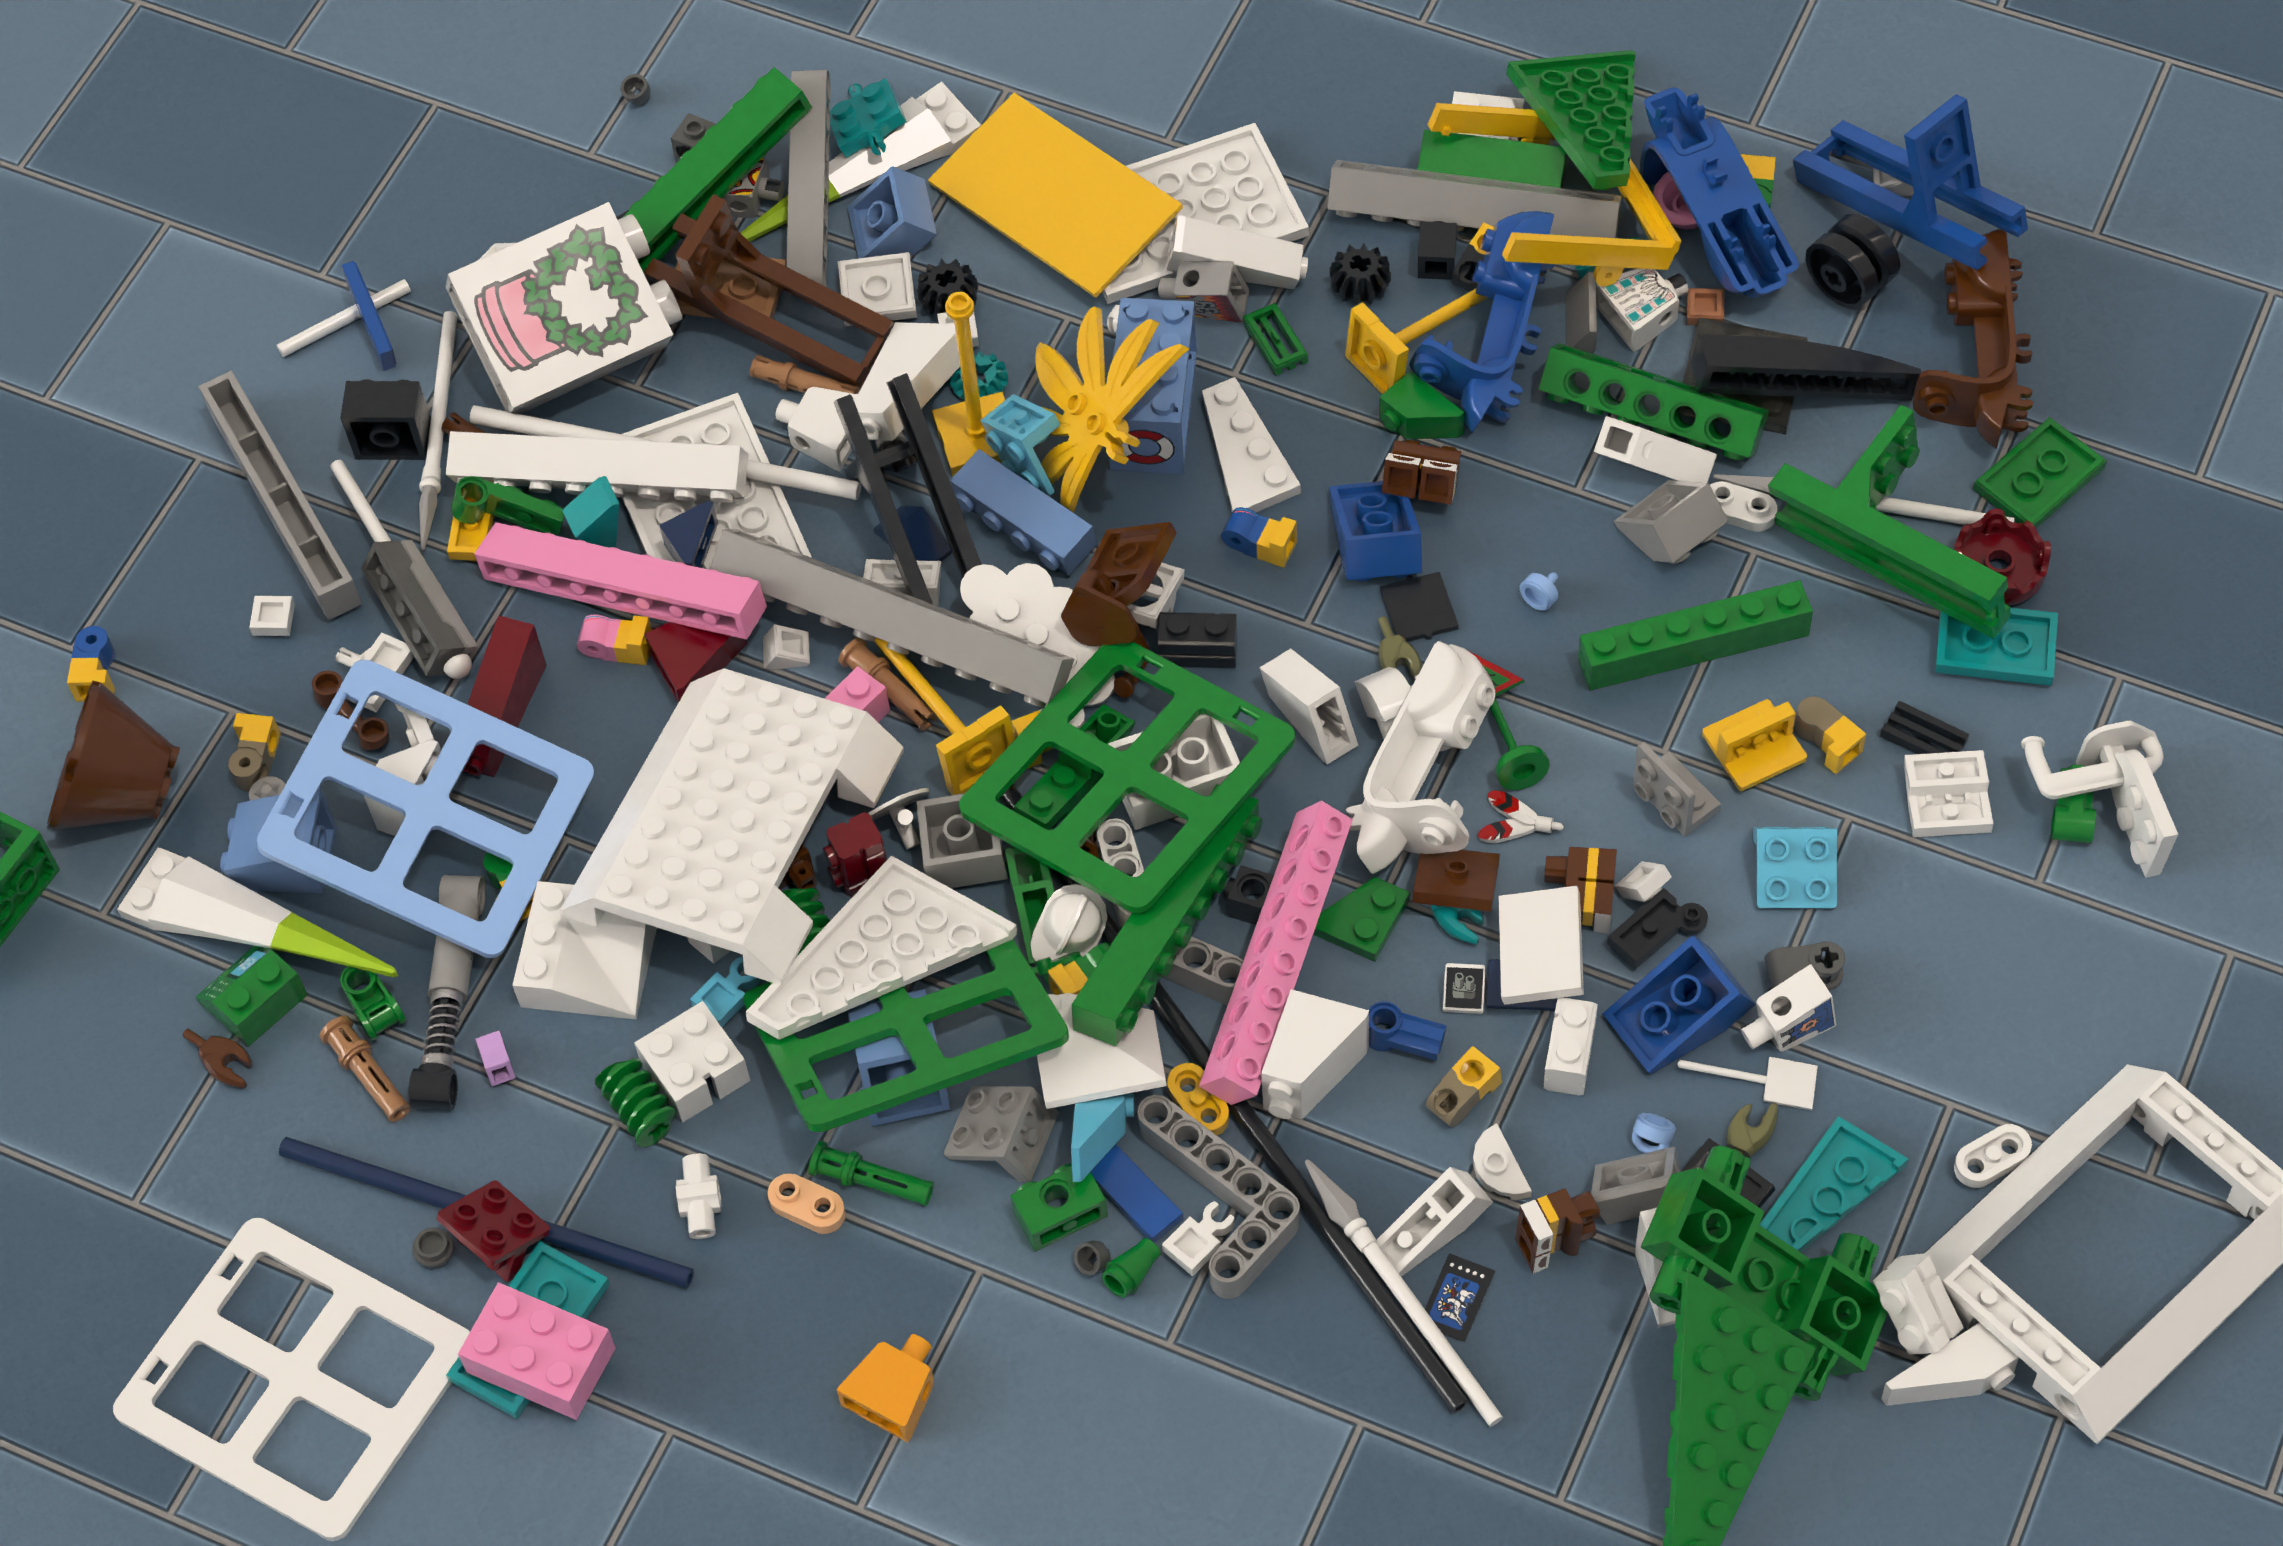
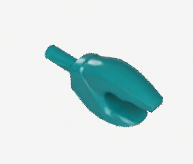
M1431 905L1433 915L1447 934L1460 941L1473 945L1478 944L1479 937L1469 930L1464 923L1459 922L1458 919L1467 917L1474 923L1483 925L1484 918L1479 910Z

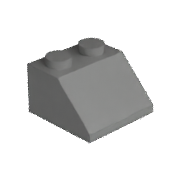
M1668 480L1613 522L1625 536L1653 561L1676 564L1688 558L1691 554L1690 550L1696 545L1713 539L1718 534V529L1726 524L1728 519L1709 483Z

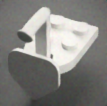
M2124 721L2099 727L2085 737L2076 759V765L2086 767L2051 773L2042 749L2045 746L2043 738L2029 736L2021 741V747L2025 750V756L2037 787L2046 798L2059 799L2111 788L2117 809V822L2120 829L2126 831L2131 842L2130 850L2134 862L2140 864L2145 878L2161 874L2178 837V832L2153 776L2162 765L2164 758L2162 747L2154 731L2133 721ZM2141 750L2144 751V754H2145V756H2146L2145 758H2144V756L2140 753Z

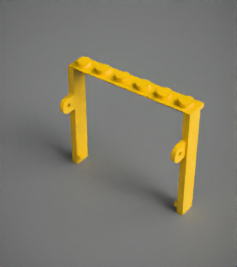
M1436 103L1427 124L1431 131L1441 132L1442 135L1449 136L1450 133L1522 137L1521 142L1545 145L1548 144L1550 139L1556 140L1535 111L1531 109ZM1630 158V174L1627 186L1617 188L1649 240L1512 232L1502 252V256L1507 262L1596 266L1593 277L1598 285L1605 287L1617 282L1624 268L1668 270L1682 241Z

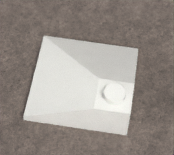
M1048 994L1068 1027L1069 1040L1061 1047L1037 1055L1046 1109L1167 1086L1154 1010L1141 1008L1131 1033H1125L1118 1045L1113 1046L1073 1030L1072 1003L1077 997L1076 994Z

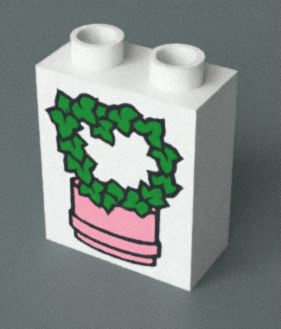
M607 202L448 274L445 288L505 411L522 414L668 346L674 335L669 325L682 320V314L667 282L661 280L649 285L637 261L649 255L650 249L646 237L633 214L617 220L610 203Z

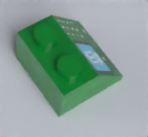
M253 946L195 997L239 1040L249 1047L308 994L298 973L273 950Z

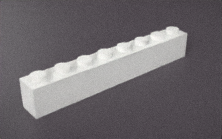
M450 431L446 476L456 483L464 477L475 476L494 484L529 487V491L536 493H551L552 488L565 489L566 493L573 495L581 494L598 477L606 476L616 497H623L624 492H638V497L646 499H659L660 494H674L675 499L683 501H695L696 496H710L712 501L731 503L733 502V497H745L749 454L741 446Z

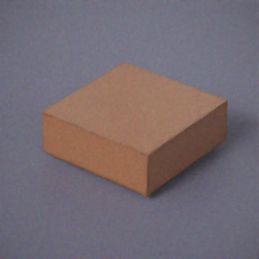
M1688 288L1686 325L1723 326L1724 289Z

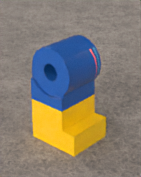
M1239 507L1233 510L1221 533V538L1232 549L1284 568L1297 543V521L1282 517L1281 521L1261 516L1248 508Z
M99 626L86 627L75 638L67 684L76 702L85 701L92 680L101 682L113 694L115 691V687L107 672L108 666L114 661L115 650L105 629Z

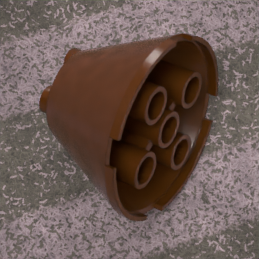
M92 680L75 728V739L71 750L67 753L49 813L46 828L53 831L147 818L157 820L163 800L166 799L172 779L170 777L171 770L174 769L180 747L172 745L101 682Z

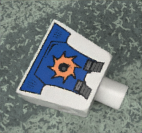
M1810 964L1756 1000L1759 1018L1743 1026L1740 1030L1751 1049L1771 1039L1778 1051L1784 1052L1837 1026L1833 997Z

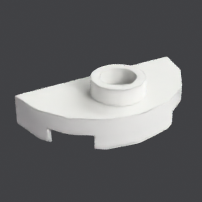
M1497 1123L1482 1133L1475 1144L1473 1167L1476 1178L1489 1192L1493 1191L1499 1195L1511 1197V1200L1529 1198L1532 1196V1190Z

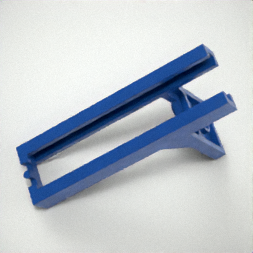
M1957 94L1904 135L1906 150L1842 120L1831 129V136L1811 152L1804 150L1793 159L1797 182L1975 270L1980 269L1987 263V257L1980 254L1979 250L1987 244L1986 237L1937 214L1934 197L2016 237H2019L2028 230L2025 206L1981 186L1968 102L1966 98ZM1832 151V154L1837 157H1841L1844 154L1853 157L1913 186L1914 194L1908 200L1830 162L1829 153Z

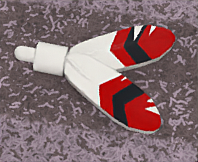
M1494 790L1488 793V801L1496 811L1508 819L1486 825L1479 831L1478 839L1485 843H1500L1531 834L1534 831L1551 833L1552 830L1561 831L1564 826L1562 823L1554 822V819L1551 817L1537 816L1531 808L1514 796L1503 791Z

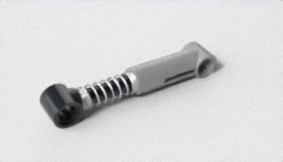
M443 875L439 886V904L479 921V915L483 914L486 903V883L484 877ZM437 935L428 988V996L431 999L430 1004L432 1006L429 1010L431 1017L427 1022L429 1025L426 1030L428 1037L424 1042L426 1047L423 1049L424 1056L422 1057L421 1065L418 1068H414L411 1072L409 1101L412 1108L454 1109L457 1100L458 1080L457 1073L453 1069L454 1058L451 1056V1053L455 1051V1048L452 1044L457 1041L454 1037V1034L458 1032L455 1024L460 1022L456 1015L461 1012L460 1007L467 1000L474 952Z

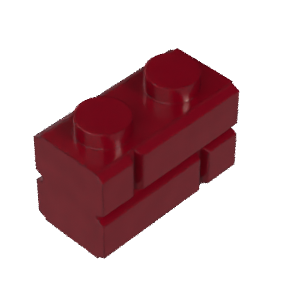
M865 812L850 818L848 824L841 822L828 828L826 833L828 845L823 847L824 855L830 865L827 867L834 886L836 888L843 886L847 896L853 897L887 861L882 836L871 816Z

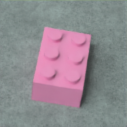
M498 1282L461 1347L458 1356L466 1373L577 1420L616 1347L609 1329Z

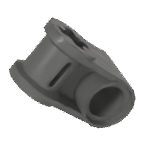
M1823 941L1797 947H1781L1768 952L1764 957L1771 989L1810 964L1829 991L1837 988L1843 979L1845 954L1843 949L1833 942Z

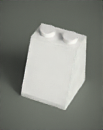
M1291 989L1261 1073L1263 1109L1268 1110L1278 1118L1289 1119L1293 1117L1302 1120L1367 1054L1369 1049V1010Z

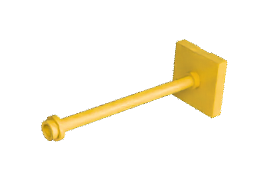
M1475 288L1396 334L1391 332L1362 302L1351 308L1345 357L1383 394L1406 373L1409 348L1406 344L1486 300L1488 297L1476 294Z
M964 292L951 294L946 301L945 310L948 317L954 320L965 401L932 410L939 439L942 440L945 457L952 476L964 466L978 449L1001 463L998 454L990 448L985 440L987 433L980 420L1003 403L1005 398L1003 392L983 397L979 396L969 317L974 312V302Z
M876 637L874 643L952 733L951 736L936 744L947 790L951 795L966 793L1015 740L1009 714L1000 705L966 727L906 655L888 649V642Z

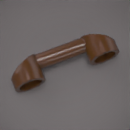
M322 671L315 675L312 680L314 698L325 709L329 708L343 682L338 673ZM345 700L337 714L349 719L354 708ZM360 715L352 728L358 734L360 747L364 750L378 749L384 746L390 739L387 723L377 717L364 720Z

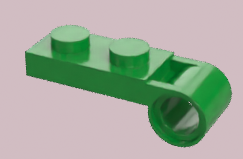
M467 476L458 481L451 504L453 516L463 523H475L486 512L527 529L541 533H551L555 536L559 535L565 518L562 511L563 508L550 500H540L524 494L516 487L504 486L499 483L494 484L475 476ZM464 498H473L477 502H468Z

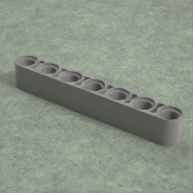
M828 69L792 71L791 81L803 91L813 108L790 130L787 267L827 287L830 74Z

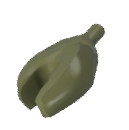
M1386 616L1380 617L1378 622L1385 637L1380 642L1378 651L1381 669L1387 667L1397 669V666L1405 665L1409 668L1410 675L1415 682V676L1420 673L1423 667L1418 652L1403 636L1393 634Z
M1772 1102L1767 1113L1762 1117L1761 1124L1757 1127H1751L1746 1123L1752 1112V1103L1742 1107L1729 1124L1726 1136L1727 1147L1736 1149L1740 1154L1751 1158L1757 1151L1763 1148L1772 1137L1776 1127L1779 1111L1777 1103Z

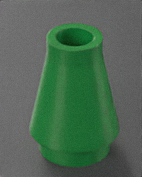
M1142 1238L1138 1244L1106 1263L1105 1271L1102 1273V1280L1106 1287L1112 1293L1122 1298L1128 1294H1135L1152 1265L1161 1255L1158 1246L1150 1239Z

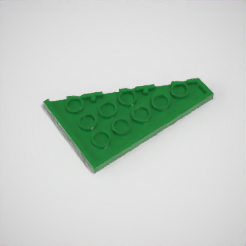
M1633 50L1508 62L1506 75L1592 188L1608 190L1613 187L1627 186L1630 174L1631 120L1633 115L1632 101L1634 96V61L1636 53Z
M1681 1271L1678 1277V1282L1682 1283L1680 1314H1676L1675 1320L1677 1340L1674 1344L1672 1380L1677 1381L1675 1410H1670L1672 1435L1668 1444L1667 1477L1671 1478L1670 1507H1665L1664 1522L1666 1524V1534L1663 1538V1546H1720L1816 1348L1692 1273Z

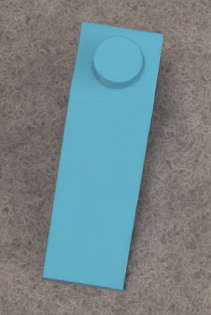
M1134 1092L1075 1104L1071 1143L1073 1182H1081L1126 1133L1127 1117H1134L1135 1114Z

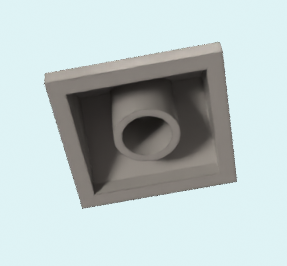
M1670 1147L1595 1165L1591 1194L1606 1225L1639 1218L1641 1211L1658 1207L1671 1174L1680 1172L1676 1148Z

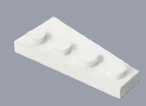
M1233 377L1202 390V400L1216 446V454L1223 473L1227 496L1230 500L1231 512L1239 507L1258 512L1301 494V484L1237 379Z

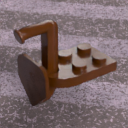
M1171 522L1106 530L1086 570L1079 577L1061 614L1064 624L1075 640L1087 646L1112 645L1133 641L1149 650V646L1127 606L1139 599L1154 579L1177 534ZM1144 661L1140 668L1145 670L1148 662ZM1124 671L1122 677L1114 680L1115 693L1122 698L1130 697L1140 679Z

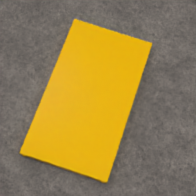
M1013 93L928 179L931 186L1095 298L1183 209L1182 203L1016 93Z

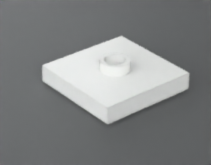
M909 252L838 261L841 295L892 321L917 318ZM844 321L845 327H846V326H853V325H851V324H849V323H847V322Z

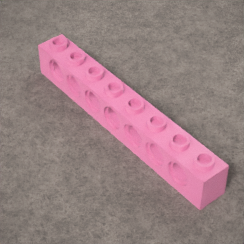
M1319 801L1296 812L1199 1087L1230 1105L1257 1096L1262 1082L1261 1073L1290 990H1294L1353 821V819L1323 801Z

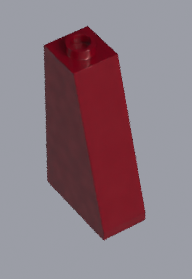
M498 616L467 704L517 728L547 666L534 624ZM479 744L475 747L463 771L474 776L483 774L495 777L505 754L485 744Z

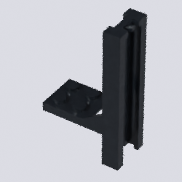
M905 373L886 382L909 440L907 442L874 454L852 395L849 394L836 399L833 403L855 457V460L844 468L847 479L859 480L870 495L908 595L933 604L883 477L886 475L884 469L893 466L894 471L898 472L918 463L962 579L966 572L982 564L909 376Z

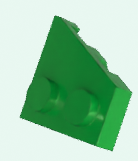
M1373 877L1322 911L1313 935L1376 962L1410 901V892L1377 877Z

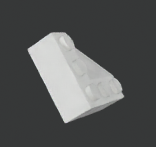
M537 881L512 985L520 1007L637 1020L657 927L607 911L597 927L561 916L560 910L574 885Z

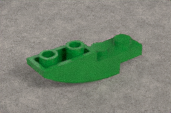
M1102 704L1079 729L1108 744L1128 737L1135 726V721ZM1059 751L1057 762L1014 805V812L1050 830L1060 818L1065 819L1103 777V774Z

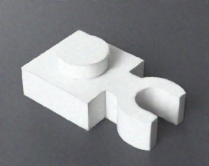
M1216 1201L1206 1206L1203 1212V1220L1200 1223L1189 1217L1162 1244V1251L1191 1276H1194L1221 1246L1220 1241L1215 1237L1227 1235L1234 1228L1235 1220L1231 1214L1223 1222H1215L1212 1219L1219 1212V1204Z

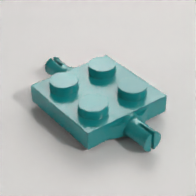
M886 78L879 82L871 83L864 89H862L860 84L854 83L855 91L850 85L848 94L851 98L837 103L830 110V126L837 144L846 158L871 146L872 153L881 155L879 147L883 153L886 151V144L883 138L907 122L894 90Z

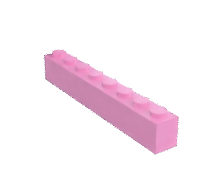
M495 522L474 554L484 580L746 640L767 608L760 582L749 577L734 576L713 569L707 570L689 566L682 562H671L646 554L640 555L622 551L615 547H604L587 543L583 540H573L555 536L551 533L523 529L516 525L510 526Z

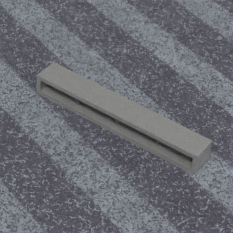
M232 370L199 385L198 387L208 412L327 620L329 621L361 605L362 603L352 577Z

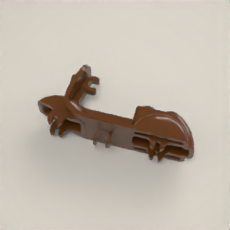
M2002 229L1993 230L1982 235L1986 237L1987 244L1979 250L1980 254L1987 257V263L1980 269L1975 270L1953 258L1951 263H1945L1944 269L1945 285H1951V292L1947 294V314L1953 315L1955 326H1974L1978 377L1957 375L1948 371L1926 370L1918 376L1913 398V409L1920 416L1951 425L1977 427L1983 439L1995 449H1997L2002 429L2014 432H2023L2028 429V422L2017 421L2016 419H2025L2028 414L2027 410H2030L2034 403L2032 400L2026 399L2032 396L2033 391L2030 388L2017 385L2015 362L2019 364L2029 363L2032 357L2031 350L2023 351L2018 348L2021 346L2028 347L2031 335L2026 333L2015 334L2013 302L2017 300L2018 294L2012 293V291L2017 290V284L2014 281L2022 278L2023 272L2017 271V269H2021L2022 262L2009 258L2007 232Z

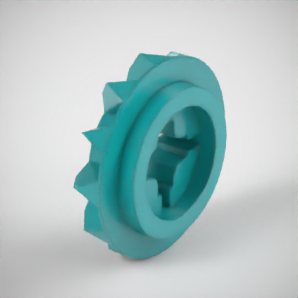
M979 350L974 355L975 366L979 373H984L985 383L977 378L979 396L983 397L1003 392L1008 383V372L1004 361H999L994 353L988 356L983 355ZM959 367L950 377V385L953 392L965 400L961 368Z

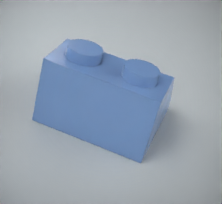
M891 166L847 206L858 259L909 252L910 256L915 255L937 235L925 179L894 166Z

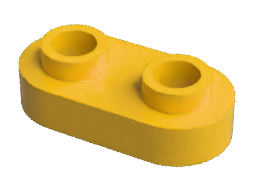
M1193 1063L1177 1065L1171 1070L1167 1079L1170 1098L1174 1104L1215 1135L1222 1134L1229 1124L1227 1103L1199 1087L1204 1073L1200 1066ZM1185 1085H1192L1195 1087V1089L1190 1092H1185L1181 1088ZM1209 1115L1216 1118L1212 1123H1206L1202 1119Z

